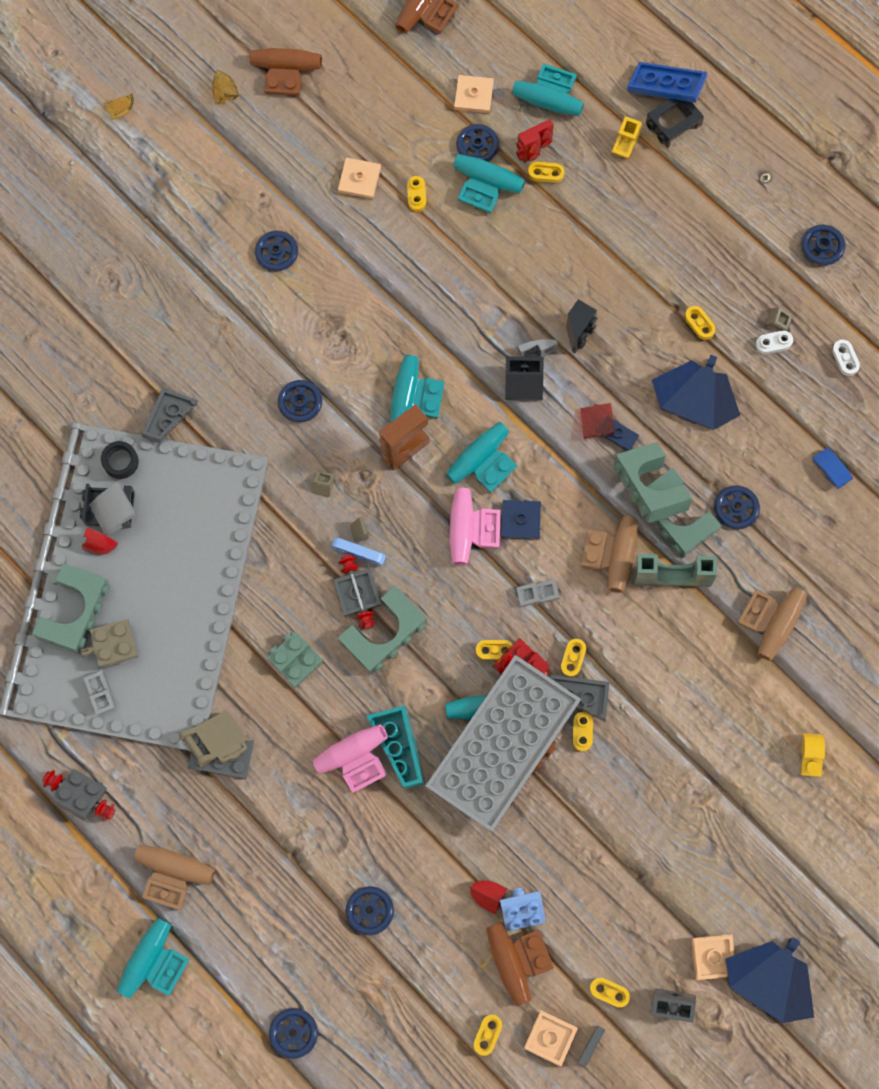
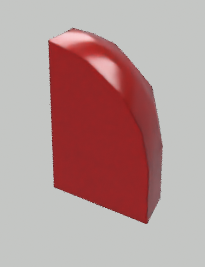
M86 528L83 537L87 539L82 544L83 550L92 554L103 555L113 551L118 545L110 537Z
M479 881L470 887V893L479 906L496 914L500 907V900L505 896L508 888L492 881Z

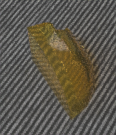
M217 70L213 79V96L216 104H225L224 100L230 98L234 100L239 94L234 80L226 73Z
M133 93L104 102L112 120L129 113L134 102Z

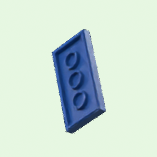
M639 62L628 84L627 91L696 103L707 79V72Z

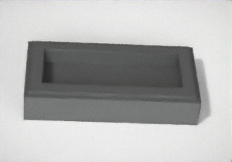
M600 1026L596 1027L577 1063L584 1067L587 1065L605 1029Z

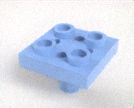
M517 888L512 891L513 897L500 900L506 931L546 923L540 891L525 894L524 889Z

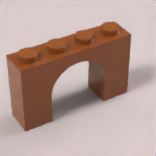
M416 404L379 431L382 460L387 467L391 466L394 470L430 443L429 436L423 430L428 425V418Z

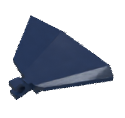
M710 355L705 368L691 360L652 379L660 408L677 415L680 419L715 430L740 416L727 374L712 371L717 360L716 356Z
M794 937L790 938L784 950L773 941L725 958L729 988L781 1023L814 1018L808 966L792 956L800 941Z

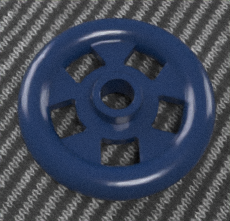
M473 124L467 126L459 133L456 147L461 155L490 161L498 152L499 139L495 131L490 127L482 124ZM480 131L482 132V136L474 135V132ZM465 137L470 138L469 143L464 142ZM486 138H491L492 143L487 144ZM470 148L475 153L470 155L466 151ZM486 149L488 153L482 156L480 152Z
M825 224L816 225L808 229L801 241L805 257L812 263L822 266L831 265L840 260L846 247L845 239L841 232L835 227ZM820 232H827L828 237L820 236ZM811 237L816 238L814 244L809 243ZM831 240H837L838 246L833 247ZM820 244H824L826 248L821 247ZM814 249L820 253L818 257L812 253ZM832 251L834 255L827 258L825 254Z
M276 230L264 234L255 246L256 260L263 268L269 271H283L289 268L298 256L296 240L284 231ZM273 238L276 239V242H273L271 244L268 243V240ZM286 240L289 245L285 247L281 242ZM275 248H279L278 252H274L273 250ZM262 249H267L268 255H262ZM286 252L290 254L287 260L283 259ZM270 259L278 260L277 264L269 263Z
M295 380L288 383L282 388L278 396V408L281 414L293 422L301 423L313 419L322 407L320 390L313 383L306 380ZM297 388L299 392L292 396L290 391ZM306 389L312 392L309 397L303 393ZM291 400L292 407L287 408L285 401ZM298 400L304 401L302 404H297ZM310 401L315 403L312 410L307 408ZM295 410H303V415H295Z
M734 485L723 489L717 495L714 511L718 520L726 527L744 529L751 526L757 520L760 513V504L757 496L750 489ZM733 494L735 498L728 501L726 496ZM742 494L749 498L747 502L740 498ZM739 504L741 508L736 509L734 505ZM727 506L729 513L724 514L722 507ZM747 507L752 509L750 516L745 514ZM733 516H741V522L733 521Z
M362 887L356 890L347 901V921L360 934H379L390 925L393 919L394 907L392 900L385 891L378 887ZM370 894L371 900L363 902L361 897ZM378 899H382L385 904L381 909L376 903ZM354 906H360V915H354ZM367 907L373 908L372 914L366 913ZM379 914H382L384 919L378 924L375 919ZM361 920L370 921L369 927L361 925Z
M289 1008L281 1011L275 1016L269 1029V1039L273 1049L279 1055L289 1059H297L307 1055L314 1048L318 1038V1028L314 1018L307 1011L299 1008ZM299 1017L306 1022L303 1028L300 1024L296 1023ZM289 1018L291 1023L284 1028L281 1022ZM292 1029L297 1031L295 1037H291L289 1034ZM283 1032L285 1041L280 1043L277 1034ZM304 1032L310 1034L307 1043L301 1041L304 1036ZM289 1043H297L298 1050H289Z

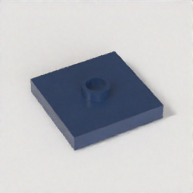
M503 500L501 538L540 540L541 501Z

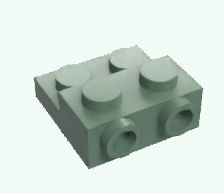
M295 631L293 634L291 632L283 638L284 643L281 646H274L268 652L270 655L268 660L296 688L324 661Z

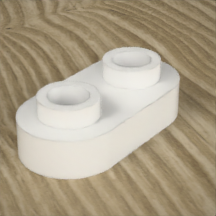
M788 331L761 335L757 339L755 347L763 355L785 351L791 347L793 336ZM784 337L787 341H782L781 338ZM763 341H767L769 345H764Z
M838 340L832 348L834 358L842 374L853 376L860 367L858 358L849 341ZM839 349H843L845 353H840ZM849 365L852 367V369L849 370L846 368V366Z

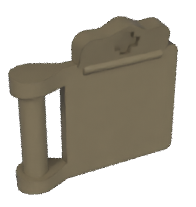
M227 711L212 717L194 728L184 730L179 735L180 739L186 742L197 758L199 767L206 766L216 758H218L221 764L236 761L247 750V745L245 744L246 737ZM197 735L208 751V755L202 753L192 736Z

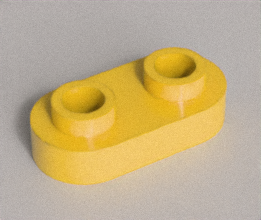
M533 162L528 168L529 178L533 181L559 183L564 178V168L557 163Z
M413 176L407 181L408 206L414 212H421L426 207L425 181L420 176Z
M689 307L685 313V320L700 339H711L715 333L713 322L700 307ZM695 315L697 319H692L691 316ZM705 329L708 331V333L705 334L702 332V330Z
M572 639L567 644L561 663V672L566 677H575L580 672L586 652V645L580 639ZM578 647L580 651L575 653L572 649ZM572 665L574 670H567V666Z
M482 640L476 646V655L484 661H498L503 655L501 650L504 648L509 649L512 643L508 640ZM487 648L489 653L483 654L482 649Z
M585 712L577 713L573 719L572 742L574 748L579 752L588 751L593 743V718ZM585 718L587 723L583 725L579 720ZM580 738H585V739H586V743H585V744H581V743L579 742V739H580Z
M596 978L590 984L592 996L612 1006L624 1007L630 1000V995L626 988L609 980ZM599 984L604 987V990L601 993H599L596 990V987ZM617 993L622 994L623 998L621 1001L615 999Z
M488 1015L481 1023L474 1040V1049L479 1055H489L495 1047L502 1029V1021L498 1016ZM490 1021L495 1022V1029L491 1030L488 1028ZM481 1041H486L488 1043V1047L486 1049H482L480 1047Z

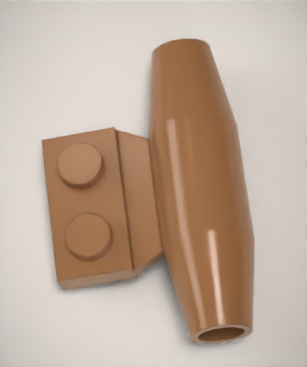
M624 516L622 518L615 538L607 532L588 529L581 567L594 570L608 568V590L614 593H623L632 571L637 546L638 520L634 517Z
M793 587L779 605L774 597L757 589L753 593L738 624L755 633L764 632L757 653L761 658L772 661L786 643L800 617L807 596L804 590Z
M139 845L134 855L136 862L155 871L148 878L142 898L177 910H182L188 891L186 882L210 885L215 874V869L192 857L164 848Z

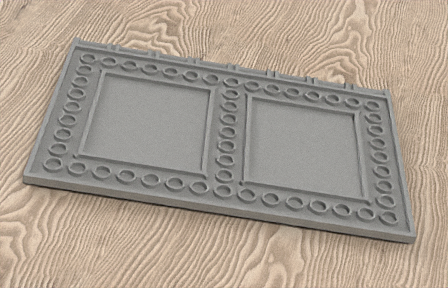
M72 422L70 427L72 431L67 450L64 452L61 462L62 469L58 485L55 487L52 496L53 504L48 523H45L43 531V543L33 570L35 574L30 593L26 597L24 604L25 612L21 628L16 635L14 643L16 645L10 670H7L4 681L6 686L0 705V715L191 752L186 742L182 741L179 735L184 730L194 728L211 717L269 458L166 439L158 443L143 438L142 435ZM79 432H84L79 453L75 455L74 450ZM112 442H127L138 455V468L128 478L116 479L109 476L101 464L102 451ZM125 450L114 452L109 458V465L114 470L126 468L131 461L130 454ZM70 467H75L70 488L65 490ZM117 482L121 484L123 489L124 485L132 486L135 491L133 509L136 516L132 518L131 528L122 527L108 536L118 543L116 548L103 555L92 554L83 550L82 544L87 539L83 537L86 528L104 534L100 526H86L82 519H80V509L84 505L82 491L85 490L86 484L94 488H109ZM64 502L66 504L61 524L57 526L55 523L60 504ZM56 538L51 562H47L46 558L51 539ZM63 563L108 580L110 589L107 596H104L101 601L102 609L100 613H96L93 620L95 621L94 628L128 619L138 654L137 658L120 662L121 664L101 669L95 654L83 657L81 651L78 654L37 639L33 632L32 636L27 635L33 610L38 611L34 629L40 616L57 623L69 624L79 619L85 609L84 596L77 591L60 586L55 581ZM42 574H46L47 578L41 599L36 598ZM88 632L85 648L92 646L91 633ZM26 647L28 652L23 671L20 673L17 671L23 648ZM103 671L115 708L96 715L83 678ZM19 685L13 710H8L13 686ZM196 734L192 736L198 747H204Z

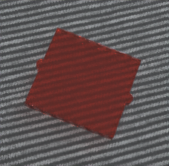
M611 403L595 404L591 407L581 408L584 439L600 438L603 435L615 434Z

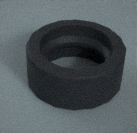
M112 442L104 448L101 454V464L107 474L113 478H128L138 468V455L127 442ZM119 450L127 451L131 457L130 464L122 470L111 468L109 465L110 456Z

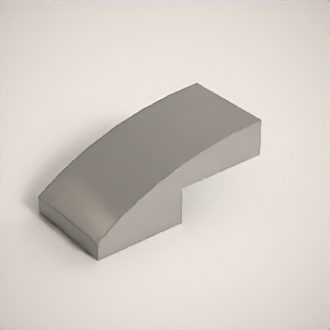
M552 339L530 341L519 345L517 353L519 357H526L538 352L540 357L556 351L558 342Z
M555 579L516 588L521 607L560 599Z
M103 671L83 678L96 715L115 708Z

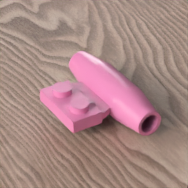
M457 488L455 489L450 512L449 542L452 564L464 566L468 564L472 543L480 548H499L500 510L480 509L473 512L470 489Z
M382 725L373 726L358 731L333 744L313 760L316 771L321 774L342 767L343 778L352 793L387 775V772L379 758L370 753V751L387 739L386 730Z

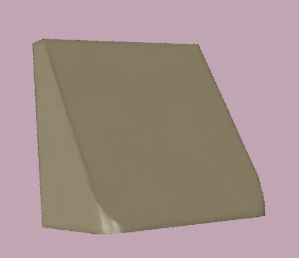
M775 307L770 310L765 324L781 331H787L793 315L781 307Z
M317 471L312 482L311 492L329 497L336 475Z
M359 517L350 525L354 542L356 543L368 540L369 538L364 518Z

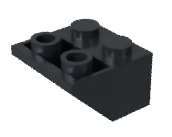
M579 299L568 313L566 327L571 349L575 354L578 349L582 350L587 342L586 337L588 334H593L598 320L596 317L597 310Z
M506 357L505 400H543L544 357Z

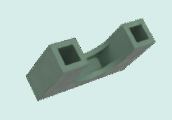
M657 442L616 454L615 462L613 463L615 473L619 474L623 486L628 489L632 501L637 504L641 516L646 519L647 523L688 511L692 501V497L683 484L666 490H653L646 487L640 481L639 476L663 468L665 454Z
M672 467L647 487L653 490H666L684 485V480ZM710 511L688 526L675 525L667 518L651 522L652 525H657L661 530V536L672 543V548L676 554H681L683 558L716 534L722 526Z
M638 554L634 565V584L711 587L717 577V556H697L696 560L690 564L667 565L658 562V554Z
M63 563L55 581L60 586L77 591L84 596V612L79 619L69 624L57 623L40 616L33 635L37 639L79 654L81 649L85 648L87 644L86 637L90 629L94 628L95 621L93 620L96 613L99 614L102 609L101 601L104 596H107L110 585L104 577Z
M395 585L380 598L381 603L399 622L398 633L390 642L385 644L371 643L353 625L338 637L341 645L370 675L374 672L378 673L384 667L383 663L386 660H392L398 654L397 650L401 646H407L412 641V636L416 632L418 634L421 633L427 626V618Z

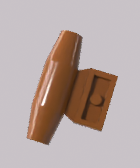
M407 0L400 12L395 28L400 33L407 34L421 19L427 28L440 35L458 8V4L452 0Z
M301 49L251 50L250 64L270 69L265 77V94L300 96L302 78L299 71L321 69L322 55Z
M501 922L487 927L486 931L491 954L502 983L516 1006L531 1001L526 975L536 976L554 969L539 929L519 937L513 943Z

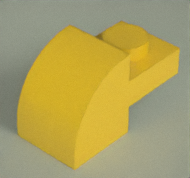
M625 116L612 154L629 160L634 145H636L642 122Z
M803 733L800 774L821 777L823 759H825L823 734Z

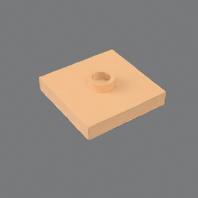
M458 75L454 110L490 113L494 78Z
M346 158L338 193L374 199L381 164Z
M725 934L691 938L695 980L728 977L725 958L735 955L733 935Z
M540 1010L523 1049L561 1067L578 1028Z

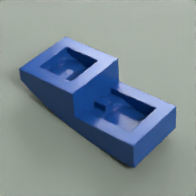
M828 447L813 457V463L825 473L826 479L837 489L853 479L848 469Z

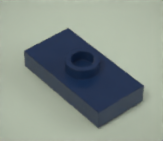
M608 416L597 430L599 435L626 451L631 450L639 438L637 433Z

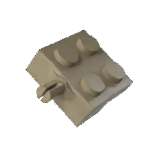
M128 619L90 629L92 646L81 649L83 657L95 654L101 669L121 664L120 662L138 657Z

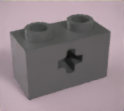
M655 988L652 1016L693 1023L696 995Z

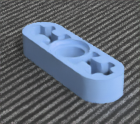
M336 537L331 545L332 549L340 553L352 555V557L377 566H383L386 558L385 555Z

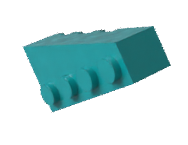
M403 705L367 715L366 717L372 727L382 725L386 730L387 739L381 745L402 786L409 790L426 785L408 709Z

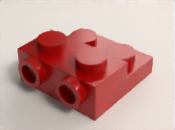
M551 119L518 134L516 155L520 161L524 163L534 161L540 156V148H545L552 143L554 124Z
M518 638L492 666L502 675L515 655L545 675L548 674L547 668L550 665L521 638Z

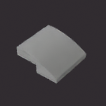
M119 482L106 489L90 503V507L106 536L121 529L123 523L136 516Z

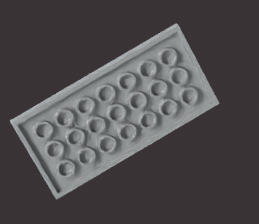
M515 655L425 787L490 832H493L581 699Z

